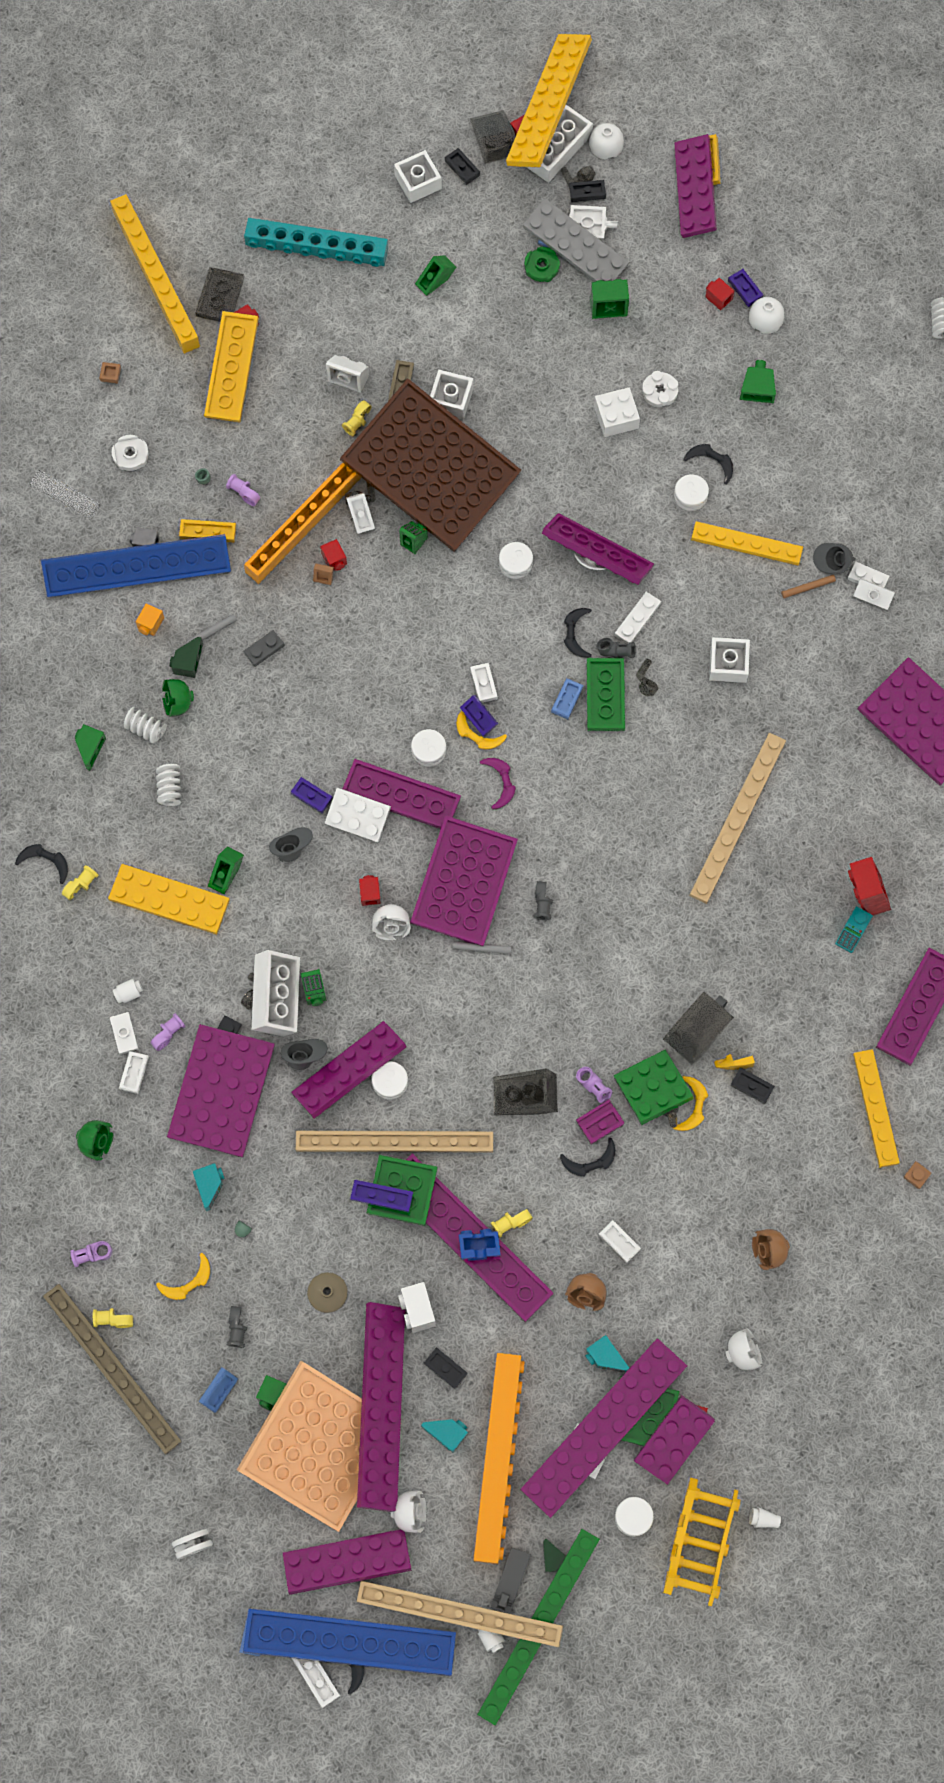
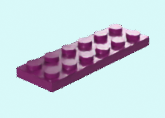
M706 134L674 142L681 236L686 238L716 231L710 137Z
M560 513L542 531V534L550 540L562 544L565 548L579 553L582 557L594 561L597 565L603 566L614 574L620 575L637 585L641 583L654 566V563Z
M354 759L342 788L343 790L391 806L390 812L439 829L442 827L445 815L454 817L461 799V795Z
M931 948L927 949L876 1046L877 1049L909 1066L912 1065L944 1004L943 954Z
M382 1021L291 1093L312 1118L315 1119L407 1046Z
M401 1529L283 1552L289 1595L412 1571L405 1531Z

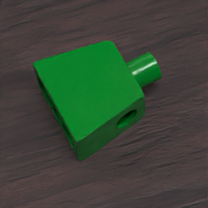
M757 360L755 361V367H748L740 400L774 403L776 396L774 370L766 368V361Z

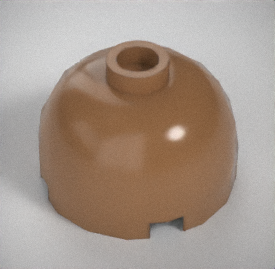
M765 1229L756 1231L757 1236L752 1239V1249L755 1259L759 1255L762 1263L758 1264L760 1268L769 1270L781 1266L787 1259L790 1248L789 1242L777 1230Z
M587 1273L575 1276L569 1283L565 1295H568L567 1300L575 1307L586 1310L585 1305L592 1307V1311H598L604 1307L607 1292L605 1284L597 1275Z

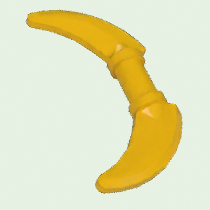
M463 711L457 717L456 726L459 735L470 738L476 742L480 749L496 748L507 737L504 734L497 738H484L469 728Z
M682 1076L684 1081L694 1091L696 1096L693 1114L686 1121L674 1125L673 1129L687 1131L697 1127L704 1120L702 1108L703 1102L708 1098V1093L704 1085L697 1079Z
M200 1253V1268L192 1281L181 1287H167L158 1282L156 1286L159 1291L167 1298L183 1300L186 1299L188 1292L197 1286H205L210 1276V1264L206 1256Z

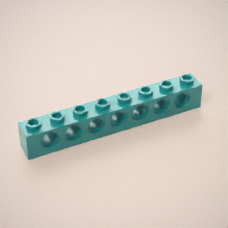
M248 218L244 234L245 245L251 248L262 247L270 251L281 250L285 253H300L303 256L314 255L322 259L333 258L337 261H353L356 264L366 263L374 267L385 266L388 252V239L255 218Z

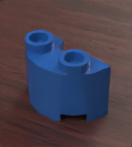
M492 1229L480 1230V1234H472L471 1230L460 1232L461 1260H485L487 1257H498L501 1255L498 1231L492 1232Z

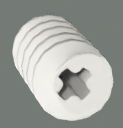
M943 297L934 299L931 302L932 336L937 339L944 338Z
M132 707L125 717L124 728L130 729L132 733L137 732V735L143 736L145 740L150 739V743H156L165 733L167 724L165 723L160 727V720L154 724V717L147 720V713L141 717V710L134 713L135 707Z
M165 764L156 769V774H158L156 776L158 781L156 784L158 788L157 802L161 805L177 806L181 804L180 800H176L181 797V794L175 793L181 790L180 786L175 785L180 783V779L175 778L180 776V772L175 771L180 768L177 764Z

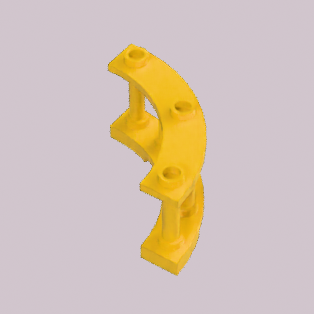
M690 1477L672 1547L669 1571H667L663 1593L671 1595L673 1587H684L709 1594L708 1606H712L714 1598H719L721 1587L717 1585L723 1556L727 1557L729 1544H726L734 1511L738 1512L741 1500L737 1499L738 1490L735 1489L732 1499L700 1491L701 1489L697 1488L698 1479ZM700 1499L729 1507L726 1521L695 1513V1510H692L694 1500L698 1501ZM696 1521L724 1529L720 1544L689 1536V1533H686L688 1522ZM689 1544L718 1552L715 1567L684 1559V1556H681L682 1546ZM684 1567L713 1575L711 1586L680 1578V1575H677L678 1568Z

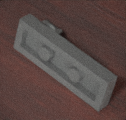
M511 1547L490 1608L504 1613H511L531 1554Z

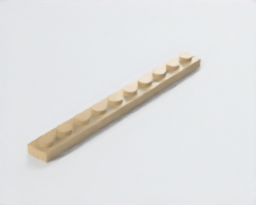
M771 733L768 734L690 893L691 897L706 904L708 903L786 743L785 739Z
M296 1131V1152L493 1153V1132Z
M361 1581L357 1602L555 1647H560L564 1627L558 1624Z

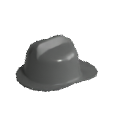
M823 543L815 549L813 554V562L816 568L825 573H844L850 568L853 561L856 560L848 547L836 543Z
M305 827L296 828L273 839L270 842L269 850L272 854L278 856L281 862L294 861L300 857L303 848L312 841V831Z
M320 1039L292 1041L281 1048L280 1054L291 1068L305 1070L313 1062L322 1059L326 1055L328 1047Z

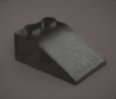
M504 110L470 118L484 164L506 159L516 135Z
M703 992L673 1025L663 1040L693 1065L700 1060L734 1017L706 992Z
M545 1068L493 1077L494 1115H540L558 1112L557 1075L549 1069Z

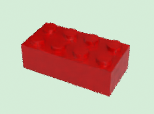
M869 857L850 863L851 870H848V874L855 887L853 889L861 908L873 916L892 910L881 874L873 858Z

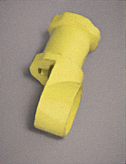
M365 400L357 405L352 414L353 417L342 424L343 429L350 436H354L355 432L366 424L364 414H368L372 406Z
M85 865L80 876L67 883L62 891V895L71 900L74 897L73 894L77 893L80 888L87 891L89 884L94 878L99 876L93 869Z
M527 1209L514 1217H511L507 1212L504 1214V1217L496 1222L492 1221L490 1224L494 1231H498V1237L500 1238L509 1229L520 1228L529 1223L533 1217Z
M110 1308L108 1311L93 1309V1326L98 1327V1325L110 1324L116 1328L133 1327V1316L115 1315L114 1308Z

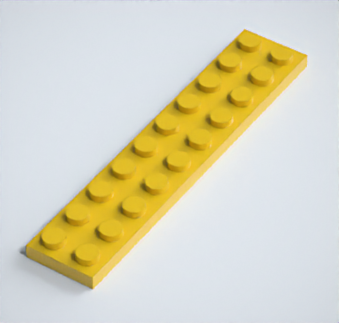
M558 34L506 159L507 166L541 167L591 44V35Z

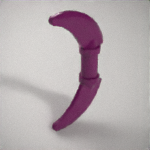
M498 758L483 759L480 761V764L493 767L502 777L504 788L502 795L491 806L492 809H498L508 804L515 794L516 787L512 785L509 778L511 768L506 762Z

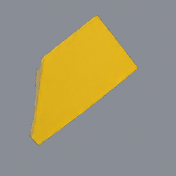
M729 1054L726 1058L716 1060L714 1063L716 1068L739 1070V1068L747 1069L753 1067L755 1061L753 1055L733 1061L732 1055Z

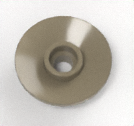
M329 1272L317 1275L308 1286L307 1295L309 1302L320 1312L330 1313L338 1310L347 1299V1286L340 1276ZM325 1288H329L331 1290V1293L329 1295H325L323 1293Z

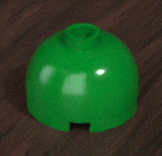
M179 679L163 681L162 692H165V698H162L166 715H169V717L183 715L190 708L191 702L194 701L193 691H190L188 685Z
M92 1120L84 1124L76 1134L79 1151L90 1159L102 1160L101 1156L103 1153L108 1154L113 1142V1133L110 1132L109 1128H112V1125L101 1120Z

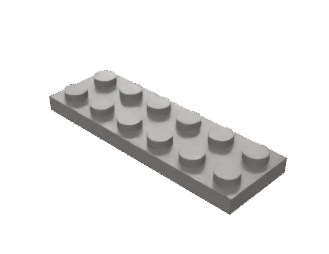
M545 198L523 224L525 230L594 282L598 280L613 281L629 265V261Z

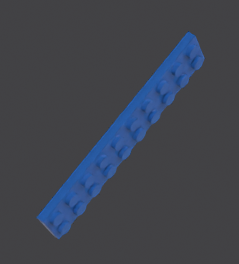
M225 534L41 560L47 597L231 572Z
M249 1609L243 1653L451 1676L456 1632Z

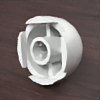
M602 123L596 126L589 138L592 154L604 160L617 157L624 147L621 130L611 123Z
M763 297L757 299L752 304L749 311V323L752 328L759 330L760 333L771 334L776 332L784 322V308L777 299Z
M388 904L380 907L373 915L372 931L380 939L396 940L393 936L402 935L403 938L410 932L409 915L400 906Z
M748 1328L736 1332L729 1339L728 1351H726V1356L730 1363L733 1362L739 1369L747 1371L762 1366L759 1347L757 1344L755 1346L753 1340H751L754 1336Z
M407 1491L398 1496L396 1511L391 1512V1517L394 1518L399 1529L411 1533H421L424 1530L421 1524L422 1521L426 1522L425 1498L420 1497V1494H423L422 1491Z

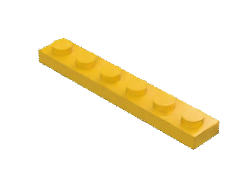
M697 521L695 522L691 538L692 541L798 566L803 546Z
M872 1049L855 1052L853 1054L879 1168L898 1165L900 1162L874 1051Z

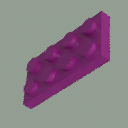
M681 1395L636 1455L634 1462L668 1485L713 1425L715 1418Z

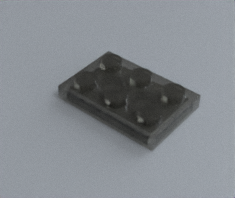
M209 267L196 308V317L221 322L222 311L234 312L243 285L244 274Z

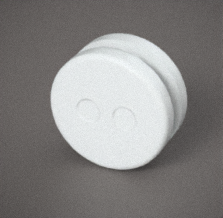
M690 474L681 477L675 486V502L684 510H699L707 502L708 484L698 475Z
M511 542L505 545L499 554V567L502 573L513 579L523 578L529 574L533 566L531 549L521 542Z
M431 729L418 732L411 743L414 760L426 767H432L442 762L446 755V741L439 732Z
M388 1061L372 1074L373 1089L383 1099H397L405 1093L408 1087L407 1072L403 1066L396 1062Z
M639 1497L626 1498L618 1505L615 1511V1523L618 1529L627 1536H641L650 1529L653 1523L654 1516L651 1506L647 1501Z
M208 1529L194 1532L173 1541L172 1547L175 1548L176 1558H185L213 1545L212 1540L202 1543L200 1541V1538L209 1535Z

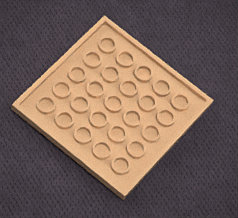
M300 1361L237 1471L339 1532L357 1501L362 1398L303 1361Z

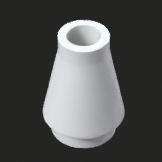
M760 1507L751 1509L749 1524L753 1525L754 1528H779L781 1516Z

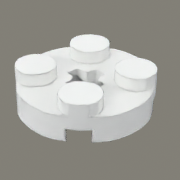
M654 371L643 382L642 392L644 399L654 407L672 404L678 395V381L668 373ZM656 387H663L665 391L658 393Z
M125 435L118 439L115 446L113 445L112 457L119 469L134 471L146 465L149 451L144 440L142 441L135 435ZM128 450L135 452L132 456L126 455Z

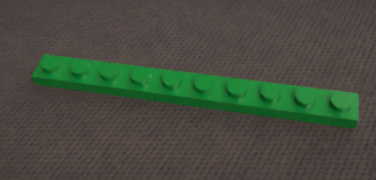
M581 1528L531 1619L549 1623L554 1622L600 1540L598 1537ZM524 1639L518 1640L477 1713L478 1716L496 1726L542 1643Z

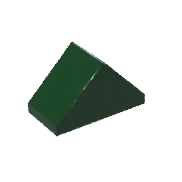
M545 1539L543 1541L545 1573L557 1572L566 1556L549 1540Z

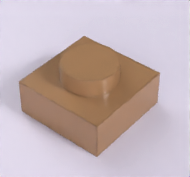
M102 362L100 382L118 384L121 365Z
M315 564L313 581L331 585L334 567Z
M915 1161L903 1178L920 1189L931 1175V1172Z

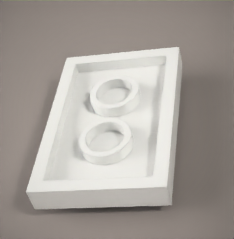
M337 788L325 824L379 842L391 806Z

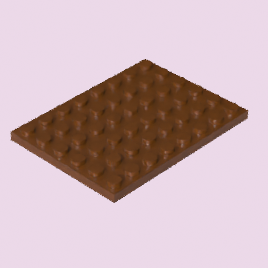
M408 378L340 457V461L417 523L423 525L428 532L453 552L459 548L522 471Z

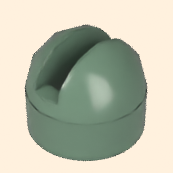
M201 468L195 473L198 483L205 485L210 482L211 476L207 469Z
M240 1220L235 1226V1234L239 1237H246L252 1230L251 1227Z

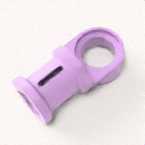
M236 474L230 476L226 484L227 489L238 492L239 496L251 506H256L260 500L259 494L249 488L250 482L242 481L237 478Z
M176 1013L165 1024H160L163 1031L151 1040V1045L156 1051L162 1050L169 1044L175 1032L180 1028L186 1027Z
M582 1067L577 1071L576 1079L588 1092L593 1093L597 1097L599 1103L610 1099L612 1090L602 1083V1080L591 1068ZM589 1072V1079L582 1081L583 1074Z
M99 1241L77 1251L70 1250L74 1266L79 1267V1264L88 1261L94 1262L109 1259L112 1255V1247L105 1241ZM102 1245L107 1246L108 1253L104 1256H99L98 1248Z

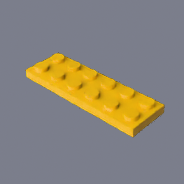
M222 311L204 412L205 418L241 422L259 320L258 316Z
M121 864L108 897L110 901L216 935L230 901L228 897L125 864Z

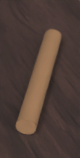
M830 575L782 591L781 594L783 598H787L836 582L834 575Z

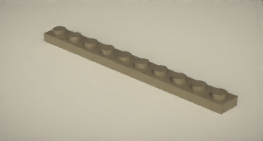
M58 1284L43 1296L164 1454L167 1455L182 1442L62 1286Z

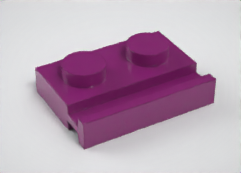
M610 1100L605 1101L576 1119L577 1124L591 1145L625 1124Z

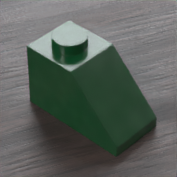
M196 637L175 650L174 657L171 656L169 664L173 674L192 678L196 677L203 647L202 637Z

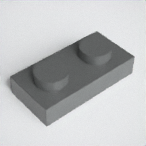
M272 630L245 649L244 654L256 667L284 647L285 644L276 632Z

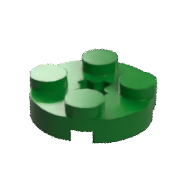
M538 247L537 250H531L527 253L524 261L525 273L535 281L550 282L559 272L560 260L554 250L548 247ZM541 262H545V265H546V266H545V267H539V265H537V264H538V263L541 264Z

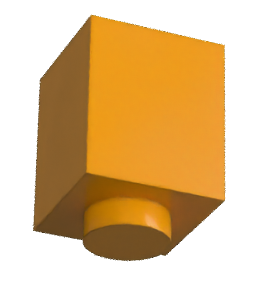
M146 603L136 620L138 631L144 635L150 634L154 636L164 619L163 611Z

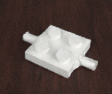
M571 205L569 217L602 242H604L607 228L617 229L618 221H607L606 207Z

